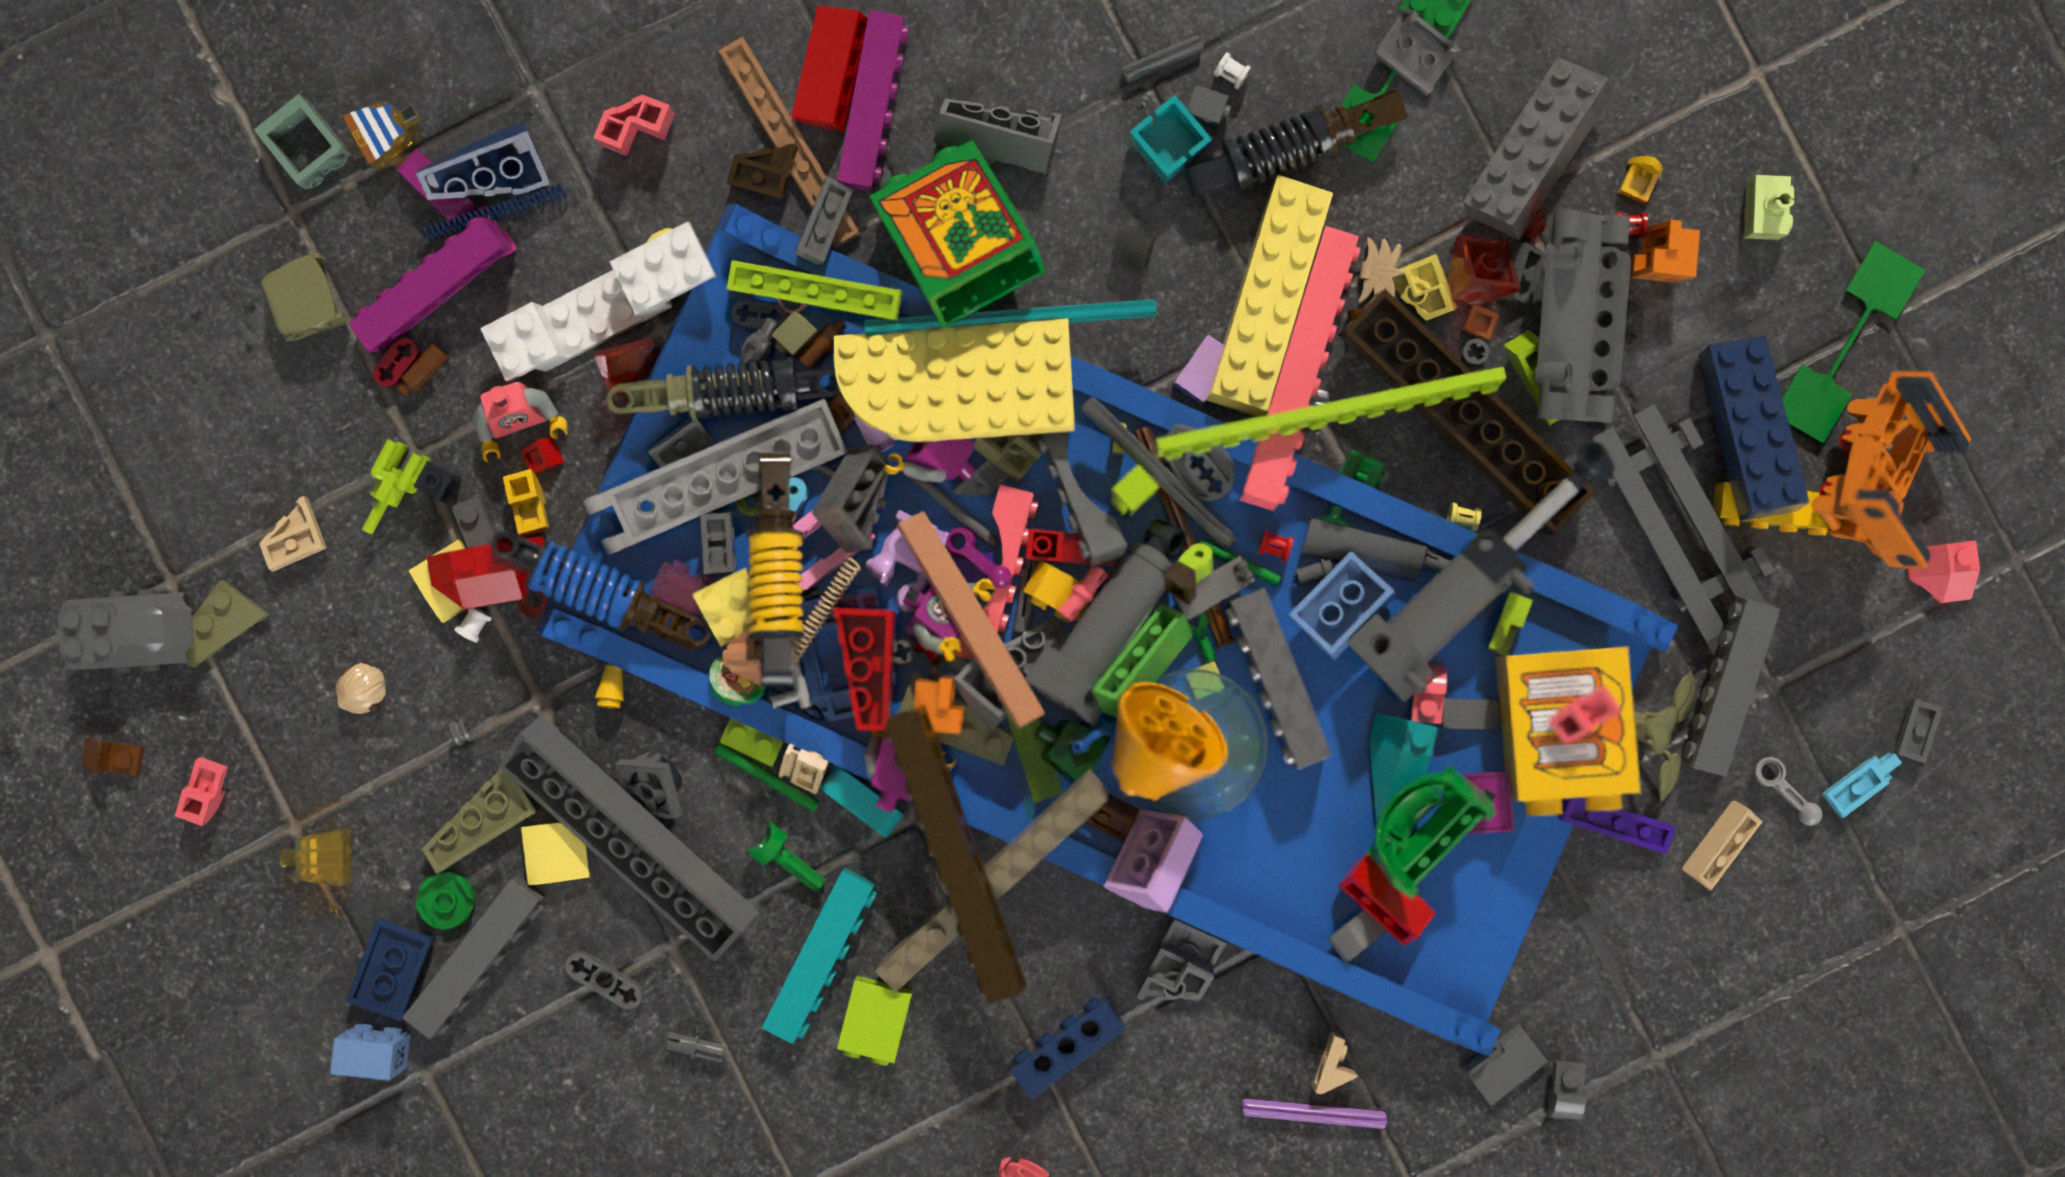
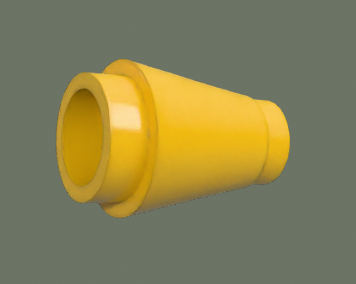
M610 665L605 666L595 696L598 707L620 709L621 702H624L621 668Z

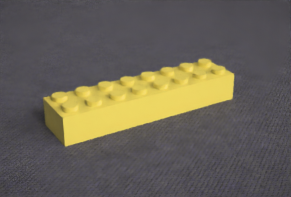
M1277 175L1271 185L1206 398L1207 401L1256 417H1263L1268 411L1332 199V192Z

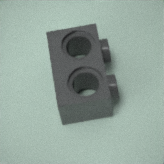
M733 514L700 515L704 574L737 572Z

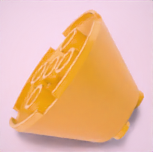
M1147 682L1132 685L1129 690L1124 692L1119 702L1114 753L1111 762L1114 773L1121 782V790L1128 795L1137 794L1145 798L1158 800L1167 793L1218 772L1225 763L1228 754L1225 738L1218 725L1204 709L1199 713L1187 703L1189 700L1187 696L1172 688Z

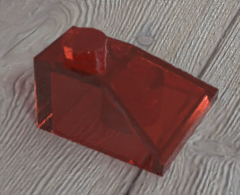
M1461 234L1456 237L1447 276L1453 302L1481 305L1521 290L1507 241Z
M649 338L593 352L606 388L608 391H611L618 384L645 381L662 349L658 343ZM623 391L615 392L617 393V396L628 395Z

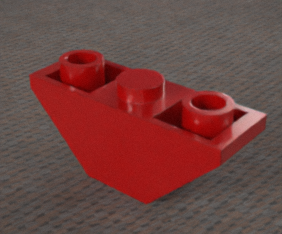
M1028 529L1026 559L1090 565L1088 558L1083 559L1078 547V542L1081 540L1078 533ZM1115 559L1098 564L1097 566L1114 567Z

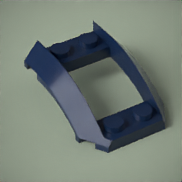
M863 585L861 589L845 592L844 595H840L841 599L837 600L838 604L834 605V608L881 610L876 587ZM828 596L826 597L830 601L835 602L832 598ZM803 598L802 605L794 606L800 607L803 610V615L798 617V620H801L803 625L816 631L815 628L806 624L805 620H809L815 626H819L816 622L810 620L808 615H812L818 621H822L812 614L814 610L825 617L823 613L815 609V606L821 607L826 612L829 611L819 605L818 601L824 602L829 607L832 606L822 600V598L805 601V598ZM833 609L831 614H827L828 619H824L825 623L821 624L822 628L818 629V631L837 627ZM803 629V631L808 633L810 636H813L812 633ZM812 638V642L808 643L809 647L805 648L806 652H803L801 657L810 703H814L830 721L853 717L854 712L849 685L826 690L815 638ZM798 640V641L801 642L803 645H806L805 642H803V641H801V640ZM893 668V691H892V694H893L894 689H895V686H896V684H897L896 675H895V669H894V668Z

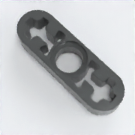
M578 951L566 961L565 969L571 978L621 1008L633 1009L642 1002L644 989L638 982L585 951ZM582 958L585 960L584 966L592 970L595 965L598 969L589 980L587 976L590 972L584 969L577 972L575 970L576 964L573 961H578ZM607 972L612 976L613 983L611 987L602 988L597 982L599 973ZM620 980L623 984L619 988L624 991H628L630 988L634 989V996L637 999L627 1002L625 1000V993L618 990L614 995L611 992L618 986Z

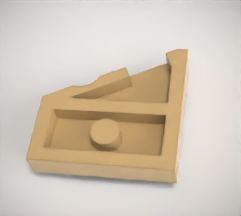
M304 496L296 501L298 505L287 517L283 516L276 524L275 529L268 533L259 543L268 569L273 572L327 548L310 502Z

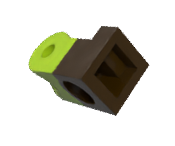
M1195 544L1184 552L1164 575L1165 591L1190 605L1196 598L1195 586L1201 579L1208 577L1213 571L1211 548L1205 544Z

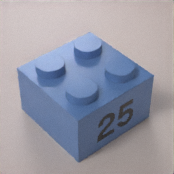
M356 1024L354 1028L345 1030L344 1033L334 1038L330 1074L391 1080L407 1069L411 1034L401 1033L402 1029L396 1027H386L381 1031L372 1030V1025Z

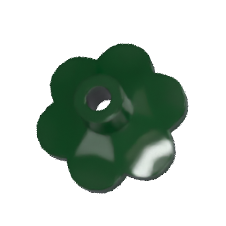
M1331 505L1328 516H1315L1317 520L1349 528L1352 527L1351 524L1344 522L1340 518L1343 508Z

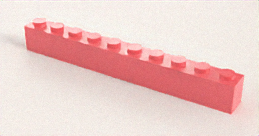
M1325 226L1317 245L1269 409L1265 416L1312 406L1308 405L1311 395L1316 396L1321 383V379L1316 378L1319 368H1325L1329 352H1325L1327 342L1332 343L1337 326L1332 325L1334 317L1340 316L1345 300L1340 299L1343 290H1348L1353 274L1348 273L1350 264H1356L1360 253V248L1356 247L1359 236ZM1301 428L1292 435L1281 436V433L1270 435L1266 440L1257 442L1240 501L1274 511L1279 503L1284 504L1289 487L1284 486L1287 476L1292 477L1297 462L1292 457L1295 449L1300 450L1305 433L1301 432Z

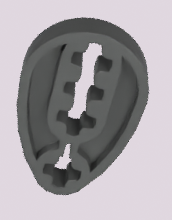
M1176 424L1171 427L1167 437L1175 435V432L1182 434L1199 429L1185 424ZM1221 445L1211 447L1212 449L1206 453L1194 454V451L1182 453V456L1177 459L1169 460L1175 477L1200 501L1207 502L1220 499L1232 487L1236 473L1235 464L1229 453ZM1193 455L1197 458L1201 456L1204 458L1202 464L1206 469L1213 468V479L1215 481L1222 480L1221 490L1217 487L1213 489L1209 487L1212 481L1208 476L1202 477L1200 475L1202 467L1199 464L1195 466L1191 464L1194 459Z

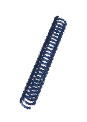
M558 183L557 189L554 185L551 186V190L546 187V193L543 189H540V194L535 190L534 195L531 192L529 193V197L526 194L523 195V199L521 196H518V201L513 197L512 203L507 199V205L503 201L501 202V207L498 203L495 204V208L493 205H490V211L486 206L484 207V212L479 208V215L473 210V216L468 212L467 217L465 214L461 215L462 220L459 216H456V221L451 217L450 223L445 219V226L442 221H439V227L434 223L433 228L428 224V231L425 227H422L429 241L432 242V235L438 240V233L441 238H444V232L447 236L450 235L449 229L454 235L456 233L455 228L460 233L461 227L465 230L466 223L476 217L480 218L483 216V218L487 219L490 217L494 222V214L498 220L501 219L500 213L503 218H506L505 210L511 217V209L517 215V208L519 212H523L522 205L528 211V204L531 209H534L533 201L539 208V200L545 206L544 197L547 203L550 204V196L553 202H556L555 193L560 201L562 200L561 192L564 198L567 199V196L562 186Z

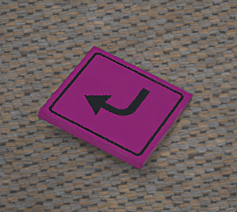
M1509 771L1462 774L1485 792L1495 804L1493 809L1497 812L1490 820H1486L1483 817L1467 834L1514 831Z

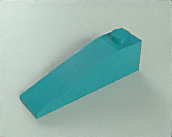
M1379 713L1374 714L1368 745L1371 759L1376 824L1384 807L1395 793L1410 781L1427 773L1438 727ZM1389 831L1390 836H1392L1395 839L1401 840L1399 837H1397L1395 834Z

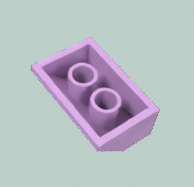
M1140 809L1104 887L1144 908L1168 912L1203 834L1185 816Z

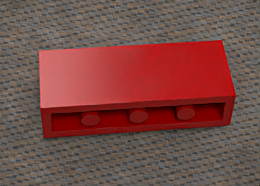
M817 5L791 115L793 119L817 128L844 132L868 18L859 10Z

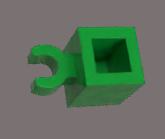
M1354 450L1348 452L1339 472L1372 488H1379L1385 476V472L1382 471L1384 463Z

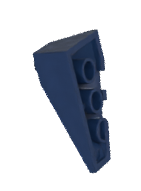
M524 121L497 131L416 171L428 200L464 198L465 196L472 195L495 196V194L507 193L520 195L550 184Z

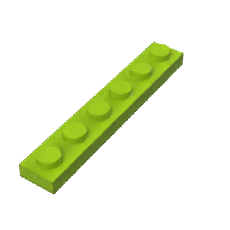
M733 260L727 283V290L895 321L898 320L903 294L901 290Z

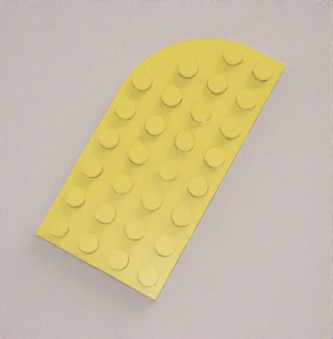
M1068 318L946 327L944 329L931 328L868 337L865 334L834 336L835 374L844 400H846L855 415L871 429L873 427L888 434L891 438L923 442L1075 431Z

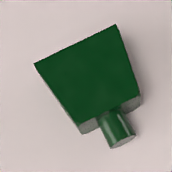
M1062 720L1059 721L1056 728L1042 722L1034 737L1046 744L1041 753V758L1072 785L1089 769L1093 772L1111 739L1107 735H1102L1089 745L1087 752L1076 754L1072 750V744L1083 741L1094 730L1072 721Z

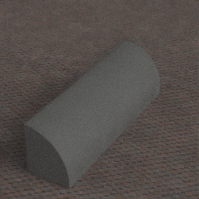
M1311 518L1308 520L1300 554L1324 559L1325 561L1330 559L1331 562L1339 564L1351 551L1374 573L1414 583L1420 573L1427 547Z

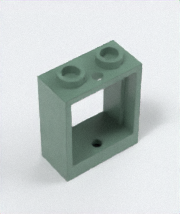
M300 94L254 129V132L296 184L306 190L320 185L326 174L331 170L341 168L346 163V158L351 155L312 104ZM306 117H309L332 147L299 172L277 145L276 141Z

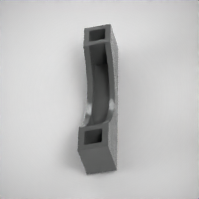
M1070 431L1038 433L1039 437H1036L1037 446L1041 454L1046 453L1049 463H1046L1049 476L1051 480H1057L1060 488L1057 489V495L1061 505H1067L1070 513L1067 516L1068 523L1072 532H1077L1081 541L1078 542V547L1083 559L1088 558L1092 567L1124 556L1127 545L1116 519L1094 505L1079 488L1072 475L1067 458V438Z

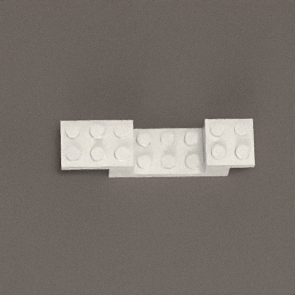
M686 222L610 261L613 268L612 271L544 306L531 302L480 328L505 380L511 382L534 369L547 372L672 308L671 299L715 277L716 274L691 223Z

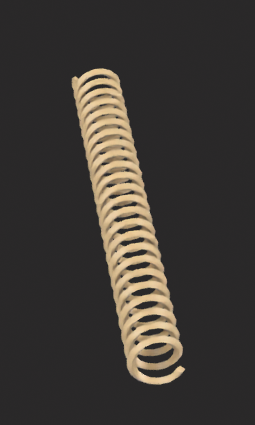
M847 558L857 568L852 567L847 562H844V565L854 573L849 572L844 567H840L851 578L846 577L841 572H837L848 583L843 582L838 577H834V580L845 588L840 587L835 582H831V585L838 588L841 593L830 586L828 587V590L835 593L838 597H834L828 591H824L825 595L832 598L835 602L830 601L825 596H821L822 600L829 603L832 607L827 606L822 601H818V604L829 612L824 611L819 606H815V609L823 613L825 617L814 610L812 611V614L822 621H818L812 615H808L809 619L816 622L819 626H815L811 621L805 620L806 624L815 628L816 631H813L806 625H803V629L812 633L813 636L803 631L805 637L809 638V641L805 638L801 639L806 645H803L798 640L793 641V643L802 647L803 650L791 644V648L800 653V655H797L791 650V655L797 658L795 660L791 657L794 663L793 667L796 666V662H799V657L803 656L802 653L806 652L805 648L809 647L808 643H811L812 638H815V633H818V629L822 628L821 624L825 623L824 619H828L827 614H831L834 605L838 604L837 600L841 599L840 595H844L843 590H847L846 585L851 584L850 581L854 580L853 576L857 575L856 571L860 570L859 565L853 559Z

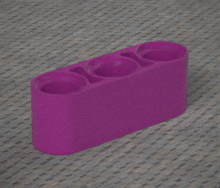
M416 149L397 170L428 200L416 171L432 164V162L420 150ZM467 196L464 198L428 200L449 221L451 217L456 221V216H459L462 220V214H465L467 217L468 212L472 214L473 210L478 208Z

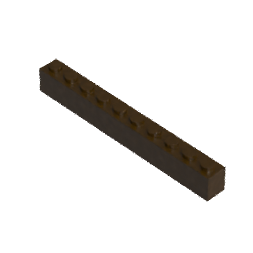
M923 705L893 715L885 721V735L889 743L894 745L897 768L899 771H903L907 781L905 783L906 793L909 799L914 800L917 808L915 812L917 823L921 828H924L927 836V850L936 860L938 866L936 867L937 878L941 884L945 885L948 893L946 896L948 908L951 912L955 913L958 921L956 925L958 935L961 940H965L968 948V963L971 968H975L979 978L977 979L978 990L981 996L986 997L988 1004L1021 995L1027 984L926 706Z

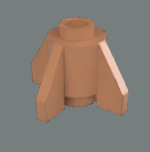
M750 626L728 644L726 650H723V663L725 667H729L731 673L760 685L762 643L748 639L749 630L753 627Z

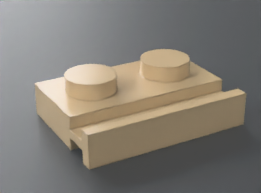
M789 744L784 754L778 777L783 778L785 775L791 778L790 783L817 794L822 784L828 761L824 760L816 752H807L803 749L801 752L793 750L794 745Z

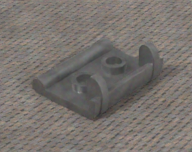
M1407 7L1394 21L1374 50L1373 55L1425 96H1428L1455 55L1459 54L1461 49L1456 42H1451L1418 16L1419 13L1415 10L1411 11Z

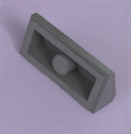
M1513 243L1510 247L1496 298L1530 308L1545 260V252L1527 243Z

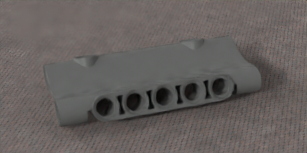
M1569 209L1554 210L1552 242L1548 243L1545 251L1546 266L1538 363L1535 371V381L1539 387L1537 418L1613 423L1615 397L1606 396V392L1615 390L1621 381L1631 258L1626 251L1619 249V245H1627L1629 242L1631 217L1596 215ZM1616 254L1618 261L1616 266L1611 269L1609 259L1612 255ZM1613 283L1615 293L1612 297L1608 298L1606 290ZM1611 313L1613 317L1612 323L1606 327L1604 325V317ZM1608 342L1610 351L1604 357L1601 348L1604 343ZM1605 371L1608 379L1602 386L1599 383V376Z

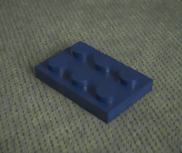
M381 917L377 918L346 1002L400 1022L404 1020L403 1016L408 1010L435 937Z

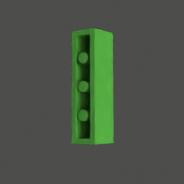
M1162 604L1157 608L1092 689L1102 712L1118 718L1119 702L1124 692L1137 683H1156L1193 636L1184 613Z

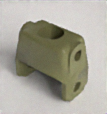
M319 253L309 254L290 261L279 269L262 276L261 286L276 326L279 332L284 335L286 341L299 340L312 334L325 332L347 324L349 321L346 314L342 312L336 313L332 290L321 268L327 261L325 256Z

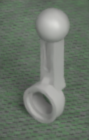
M1766 757L1756 763L1754 767L1756 780L1764 786L1773 787L1798 811V818L1803 824L1813 826L1821 821V808L1815 803L1807 802L1784 779L1786 769L1779 759ZM1767 763L1772 764L1776 769V776L1772 780H1766L1761 773L1762 767Z

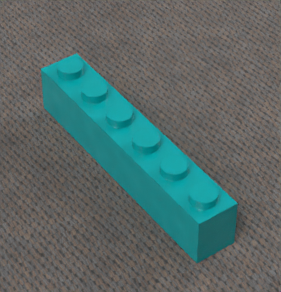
M847 868L842 870L762 1029L791 1044L794 1043L797 1037L803 1039L810 1025L809 1022L805 1021L810 1010L816 1013L824 998L819 995L823 985L829 987L837 972L832 969L837 958L843 960L850 947V944L846 943L850 932L856 935L863 921V918L859 917L863 907L870 908L877 892L872 890L875 885L874 882Z

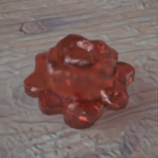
M1540 208L1523 232V239L1527 240L1530 236L1535 238L1538 232L1545 230L1546 222L1542 220L1545 217V212L1541 211Z

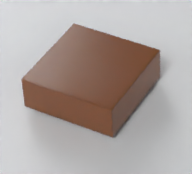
M1472 304L1460 332L1489 342L1500 314Z

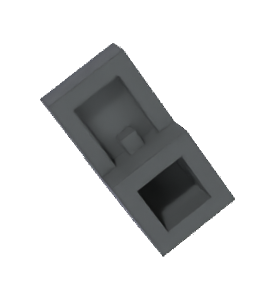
M1554 1060L1552 1087H1549L1548 1118L1581 1120L1583 1117L1587 1099L1584 1095L1586 1070L1584 1063Z

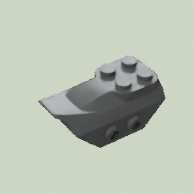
M156 589L137 590V596H127V591L108 592L107 598L67 600L58 616L59 650L65 664L71 670L112 668V674L130 673L131 667L141 666V672L160 671V665L188 663V649L194 644L192 609L185 604L184 592L156 594Z

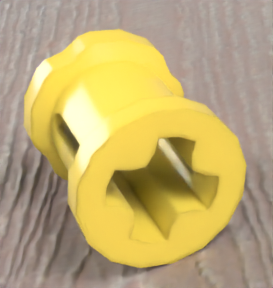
M1452 502L1446 520L1476 533L1481 520V508H1475L1474 510L1458 507L1457 503Z

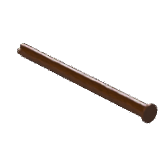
M1144 426L1135 431L1136 438L1155 456L1153 447L1156 439L1151 427ZM1163 457L1157 458L1166 467ZM1159 486L1157 492L1169 523L1184 530L1186 533V543L1181 551L1183 555L1192 545L1196 544L1183 508ZM1220 603L1204 611L1217 643L1215 649L1237 642V639H1233Z

